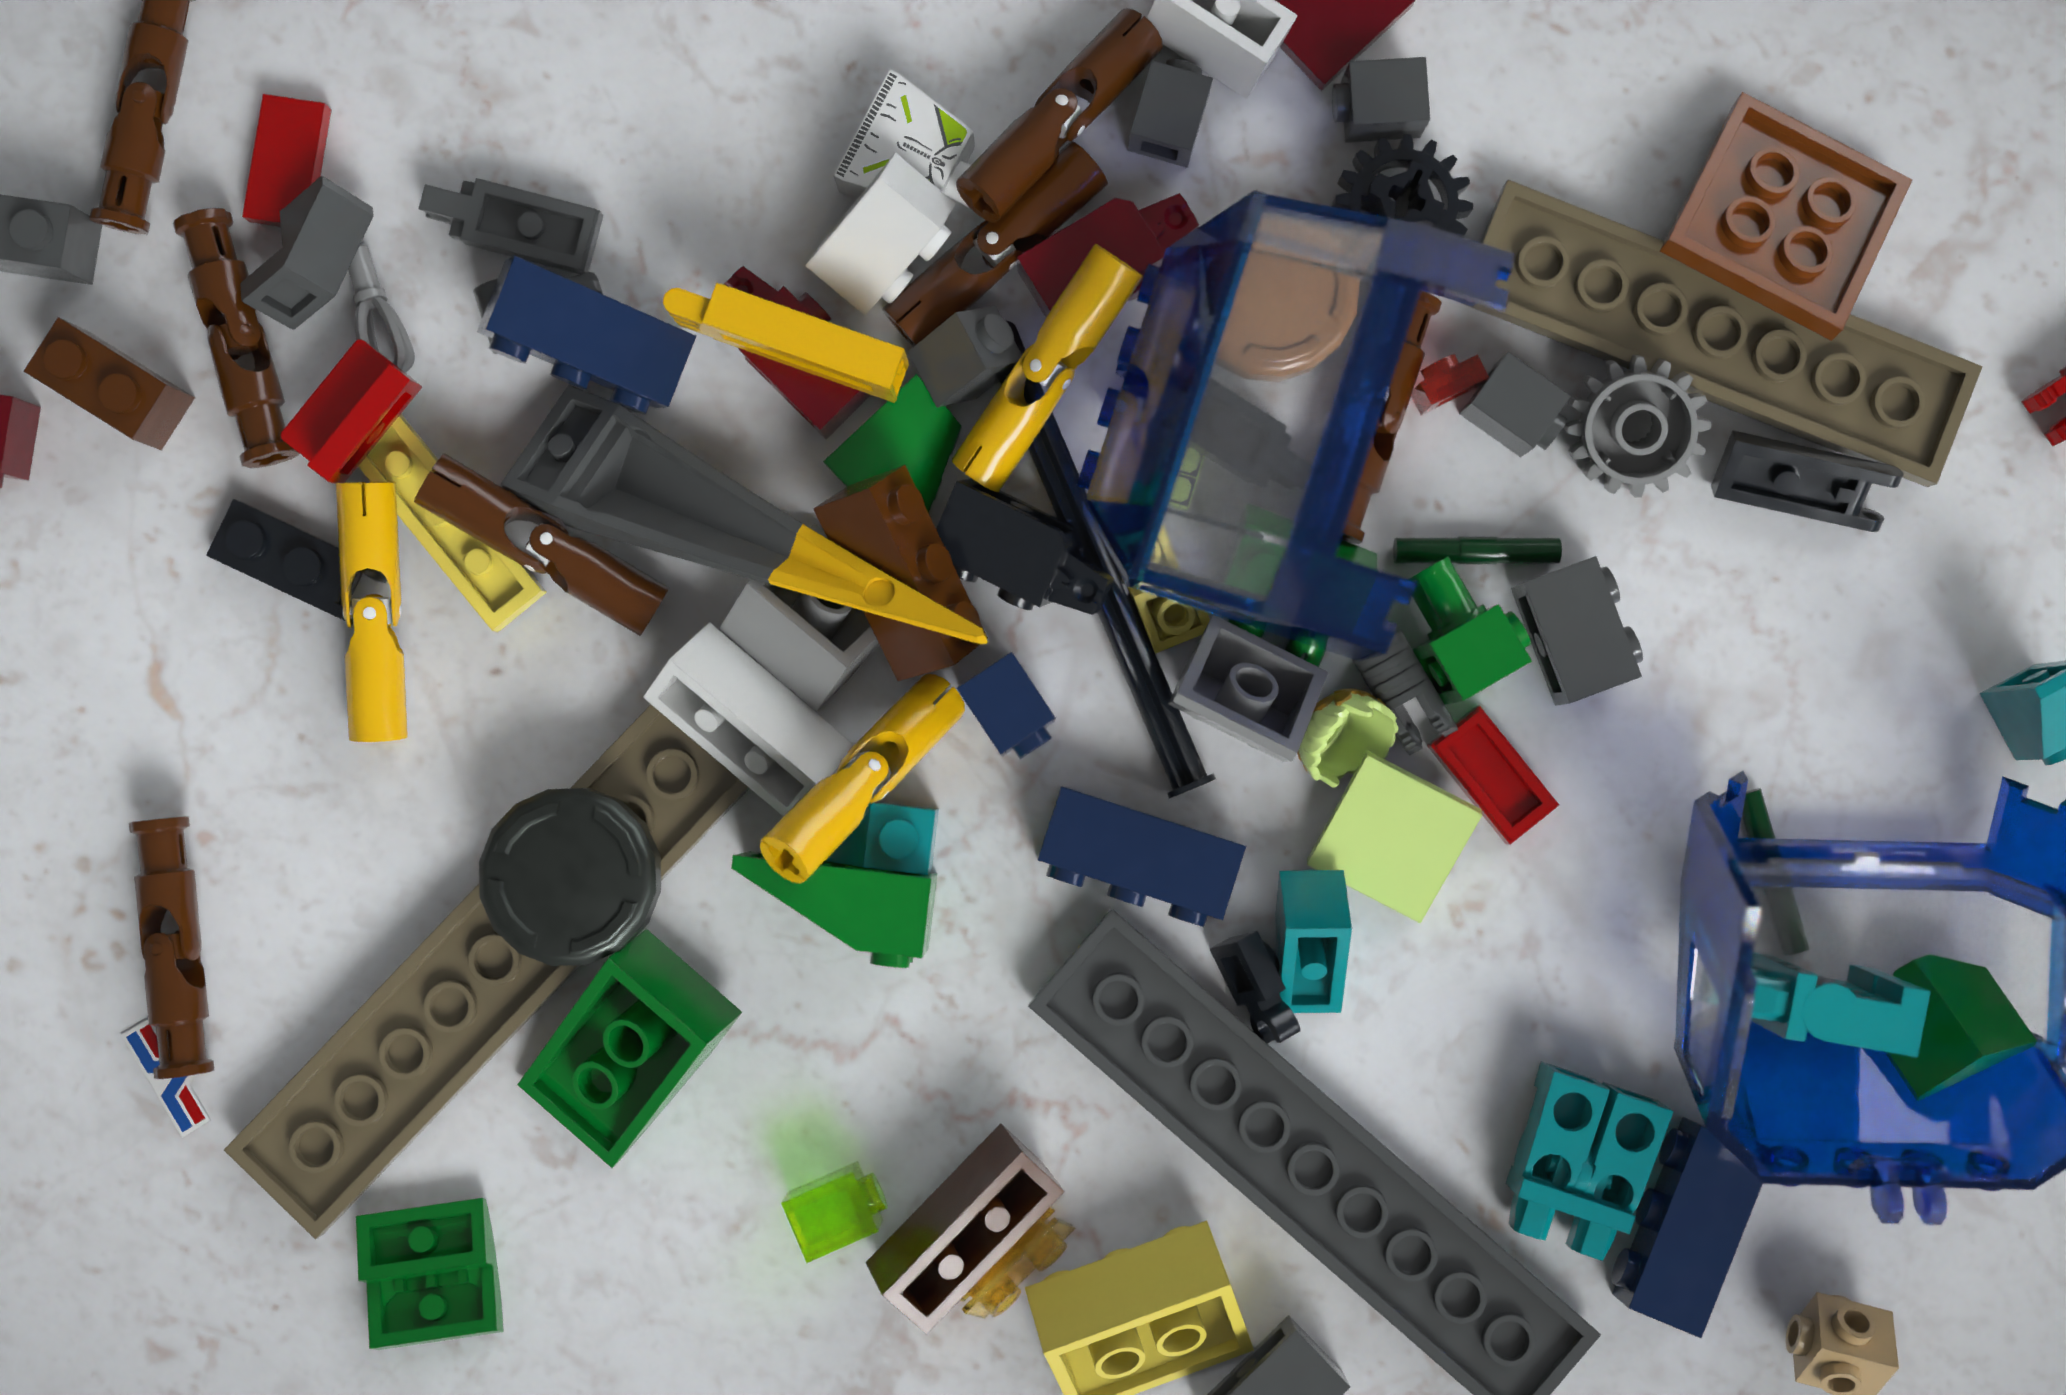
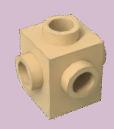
M1817 1292L1800 1315L1795 1314L1790 1319L1786 1331V1349L1789 1353L1793 1354L1795 1382L1821 1388L1832 1395H1877L1899 1369L1892 1311L1857 1303L1843 1296Z

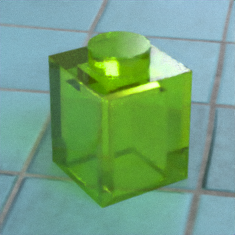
M858 1161L788 1191L781 1202L806 1263L879 1232L883 1221L880 1212L888 1209L886 1198L874 1173L864 1176Z

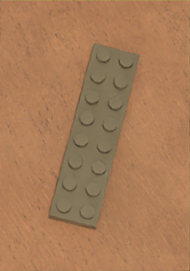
M1509 179L1503 185L1457 302L1606 361L1613 360L1619 366L1629 369L1632 355L1644 357L1647 371H1651L1659 358L1671 363L1669 380L1683 371L1693 378L1689 388L1685 391L1687 393H1701L1705 395L1707 401L1844 455L1892 465L1904 473L1902 478L1925 487L1938 483L1983 366L1851 314L1843 330L1830 341L1660 252L1664 243L1661 239Z

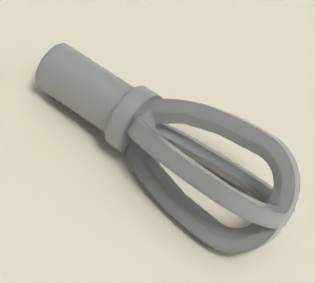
M360 245L348 269L355 291L353 299L357 308L355 312L356 340L362 339L379 352L373 325V309L376 308L387 326L394 346L395 357L393 364L406 373L413 366L415 360L411 341L400 318L387 303L385 290L380 288L368 247Z

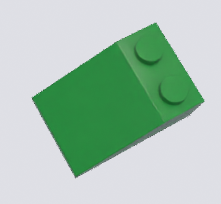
M749 851L733 855L731 869L854 950L871 952L870 964L909 968V964L913 963V957L923 958L929 949L938 873L923 875L824 861L805 882L795 883L775 872L760 852Z
M645 929L625 947L615 952L606 960L517 1085L607 1165L613 1168L708 1058L742 1014V1011L648 929Z

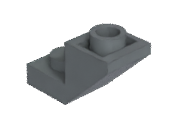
M324 176L319 177L280 211L282 248L240 283L241 301L288 328L295 330L336 296L373 219V207Z

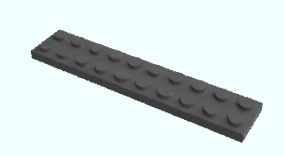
M1112 908L1028 1004L1032 1011L1471 1394L1551 1395L1601 1336L1593 1326Z

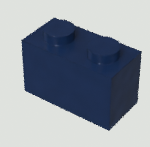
M1012 652L956 688L1001 756L1014 750L1018 758L1022 759L1052 739L1046 727L1054 723L1056 717Z

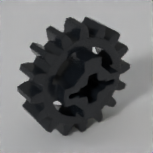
M1405 134L1398 149L1392 150L1390 143L1383 137L1378 139L1374 146V158L1363 150H1359L1355 154L1352 163L1358 173L1343 170L1337 184L1349 193L1336 195L1332 202V210L1346 213V216L1336 226L1340 227L1345 235L1352 233L1355 238L1352 244L1360 253L1365 250L1371 254L1368 261V270L1374 272L1382 261L1391 262L1393 277H1400L1405 270L1407 262H1412L1419 275L1426 273L1431 266L1430 254L1439 261L1444 262L1453 252L1447 240L1460 242L1466 235L1468 229L1456 219L1468 217L1473 210L1472 202L1458 198L1469 186L1470 180L1469 177L1452 178L1450 171L1458 160L1454 155L1445 158L1441 162L1434 158L1437 142L1430 140L1422 151L1414 150L1411 134ZM1391 168H1407L1406 172L1392 177L1379 173ZM1428 180L1438 190L1442 202L1434 199ZM1408 186H1411L1412 191L1408 198L1410 201L1408 212L1393 227L1392 221L1396 215L1394 212L1396 201L1399 196H1403ZM1362 210L1371 214L1377 231L1376 234L1367 225ZM1414 234L1423 239L1427 235L1430 236L1425 241L1414 245H1397L1398 240Z

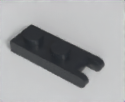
M1732 430L1711 488L1716 498L1869 532H1878L1884 521L1883 515L1874 510L1862 508L1873 483L1896 488L1899 486L1904 473L1892 465Z
M233 499L206 556L345 621L341 602L339 547L242 501ZM369 568L360 570L356 573L352 582L351 594L353 595L363 574L376 582L386 583L387 579L380 571Z

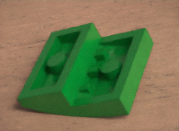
M485 1198L356 1216L358 1281L367 1283L369 1349L382 1350L504 1332L496 1251Z

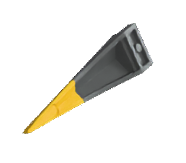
M571 385L567 386L500 484L502 488L534 508L560 518L565 526L977 644L988 643L981 627L889 576L802 524L706 463L620 404Z

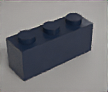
M517 256L505 260L477 330L478 333L492 338L489 346L490 350L526 364L529 355L553 364L550 372L551 376L582 389H587L589 382L593 381L613 390L610 401L645 415L649 406L654 408L669 407L696 339V335Z
M1061 786L1037 860L1049 864L1046 873L1048 877L1078 887L1083 886L1086 876L1110 884L1107 892L1109 897L1143 907L1146 897L1149 896L1170 903L1169 916L1204 927L1208 916L1223 920L1246 846Z
M1682 1117L1678 1129L1672 1128L1661 1146L1659 1162L1663 1167L1654 1189L1648 1188L1644 1192L1637 1207L1635 1221L1639 1227L1631 1248H1624L1615 1261L1611 1277L1612 1284L1615 1285L1612 1294L1633 1311L1702 1338L1774 1156L1744 1141Z

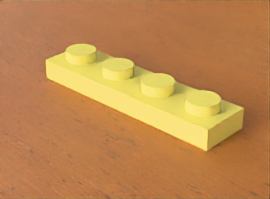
M400 414L358 467L370 482H396L397 515L488 627L494 632H499L547 592L526 567L414 503L420 487L429 472L432 471L438 458L402 414Z

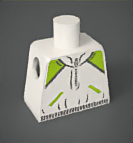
M890 69L833 175L838 191L847 197L857 199L892 156L897 153L945 195L968 207L957 191L956 182L971 166L967 162L975 147L974 132L969 126L902 75Z

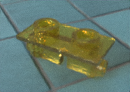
M1051 1206L961 1299L964 1302L969 1296L972 1297L962 1308L963 1312L967 1315L985 1319L989 1314L992 1317H996L1006 1311L1021 1294V1289L1018 1286L1035 1269L1043 1271L1061 1257L1067 1248L1064 1240L1075 1230V1227L1056 1217L1049 1221L1048 1218L1055 1212V1209Z

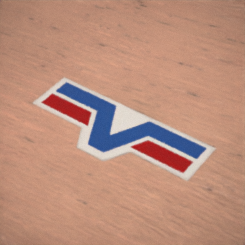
M148 1019L121 1034L182 1138L211 1121L190 1086L196 1075L154 1079L153 1068L160 1064L156 1027L149 1025Z

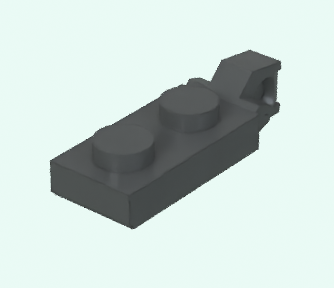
M476 178L475 182L463 180L460 193L425 184L418 208L426 213L425 216L427 218L451 224L449 236L462 241L465 245L511 257L517 256L527 261L577 274L589 272L603 220V214L595 208Z

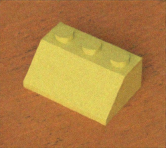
M1207 1221L1193 1226L1174 1228L1158 1239L1131 1249L1122 1248L1114 1250L1101 1260L1071 1271L1063 1270L1052 1273L1043 1281L1025 1287L1043 1353L1064 1395H1135L1254 1351Z

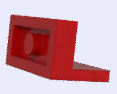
M358 339L283 429L281 439L310 461L307 466L327 482L334 484L345 483L422 389V386L366 341Z

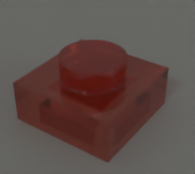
M1451 354L1420 371L1424 381L1420 382L1413 389L1411 397L1422 416L1478 388L1489 376L1478 354L1459 363L1455 354Z

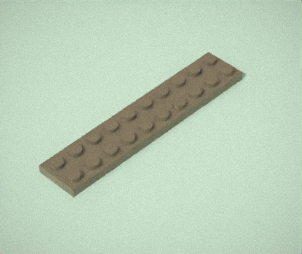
M651 704L571 787L590 788L622 800L647 824L661 855V881L750 789ZM478 884L234 1138L224 1151L316 1240L327 1232L581 965L550 966L519 954L493 929L480 900Z

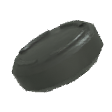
M590 788L547 789L516 803L491 829L479 860V897L493 929L519 954L550 966L588 965L621 950L649 923L661 893V855L647 824L622 800Z

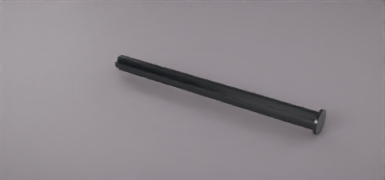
M1006 320L1013 331L1014 341L1021 354H1023L1026 349L1016 325ZM1006 375L1003 379L1000 380L1001 385L1008 375ZM1026 378L1024 397L1027 404L1030 405L1039 400L1044 395V391L1039 382H1033ZM1052 412L1028 450L1057 518L1075 526L1082 543L1078 553L1114 578L1111 589L1098 614L1173 790L1167 793L1170 799L1215 780L1216 777L1214 773L1206 774L1179 709L1168 704L1172 692Z

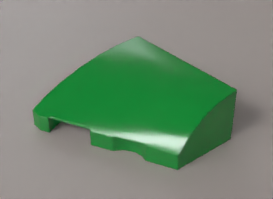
M916 374L900 389L895 403L887 401L823 462L846 487L906 465L916 488L923 497L924 505L929 513L933 500H936L942 484L944 470L950 455L953 454L962 426L946 406L936 407L924 382Z

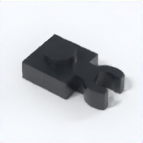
M1258 931L1228 938L1210 948L1236 1005H1246L1250 1013V1023L1254 1033L1268 1044L1273 1040L1281 1043L1301 1031L1293 1011L1282 1001L1279 995L1286 988L1278 974V959L1272 948L1262 941Z

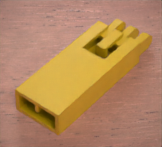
M717 282L710 299L681 288H672L663 297L665 309L681 327L893 403L896 402L909 366L904 348Z

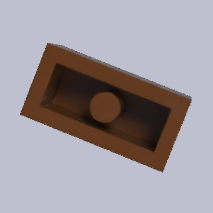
M60 317L56 319L23 371L127 437L161 451L195 399L189 393L96 335Z

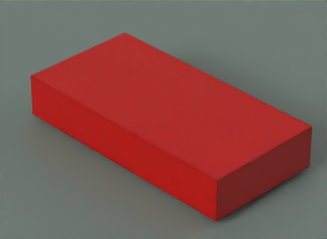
M263 94L242 217L248 222L281 227L280 211L321 176L332 111L325 103Z
M1475 706L1455 722L1459 730L1446 737L1439 735L1426 746L1471 802L1482 810L1483 817L1503 842L1511 845L1556 809L1559 804L1480 706Z

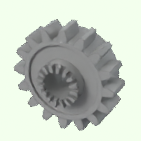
M1632 355L1629 370L1622 371L1616 362L1609 360L1605 362L1608 378L1600 382L1596 378L1586 375L1583 381L1591 391L1587 399L1571 397L1569 400V404L1581 413L1579 420L1569 421L1564 426V430L1568 434L1580 436L1581 439L1580 442L1568 449L1569 454L1574 460L1589 457L1590 460L1585 465L1582 473L1590 481L1599 477L1603 472L1606 473L1604 488L1612 494L1617 492L1622 483L1628 484L1629 491L1635 498L1642 497L1645 484L1653 483L1662 493L1669 490L1667 478L1675 472L1687 478L1691 471L1686 462L1691 454L1704 456L1707 450L1697 442L1698 432L1711 429V422L1705 418L1698 417L1696 410L1708 401L1705 395L1701 393L1687 394L1685 392L1693 380L1688 373L1683 371L1669 380L1671 363L1659 358L1651 371H1647L1644 357L1641 355ZM1639 410L1648 411L1652 417L1651 431L1646 434L1645 438H1641L1640 441L1629 442L1624 440L1622 426L1625 419L1633 412Z

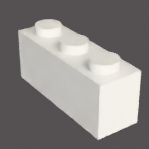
M710 622L668 660L643 696L645 700L783 817L816 783L835 774L841 759L854 745Z

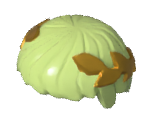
M1358 689L1336 690L1316 703L1297 753L1298 758L1302 761L1305 770L1316 781L1320 779L1331 787H1337L1339 779L1348 772L1354 775L1367 750L1383 759L1388 756L1389 748L1394 745L1396 740L1395 734L1398 732L1397 717L1386 707L1383 701L1366 691Z

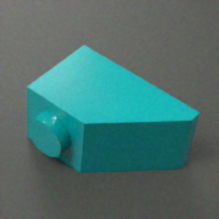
M2066 660L2034 664L1979 693L2015 760H2042L2044 765H2052L2066 759Z
M881 802L869 803L859 826L825 861L864 868L929 875L932 872L939 809Z
M1344 870L1279 871L1275 912L1276 957L1279 962L1278 974L1286 988L1279 995L1293 1013H1341L1352 933Z

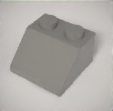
M816 523L810 527L827 538L824 530ZM754 579L746 583L718 629L816 712L852 677L879 644L862 610Z
M1212 615L1185 665L1168 704L1282 762H1291L1298 753L1328 672Z

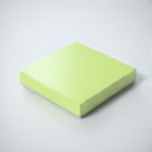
M1367 750L1309 854L1307 865L1316 870H1344L1347 886L1421 924L1483 813L1480 808Z

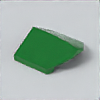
M1928 954L1914 959L1894 971L1892 976L1931 991L1918 1057L1885 1052L1917 1102L2036 1046V1038L1986 967Z

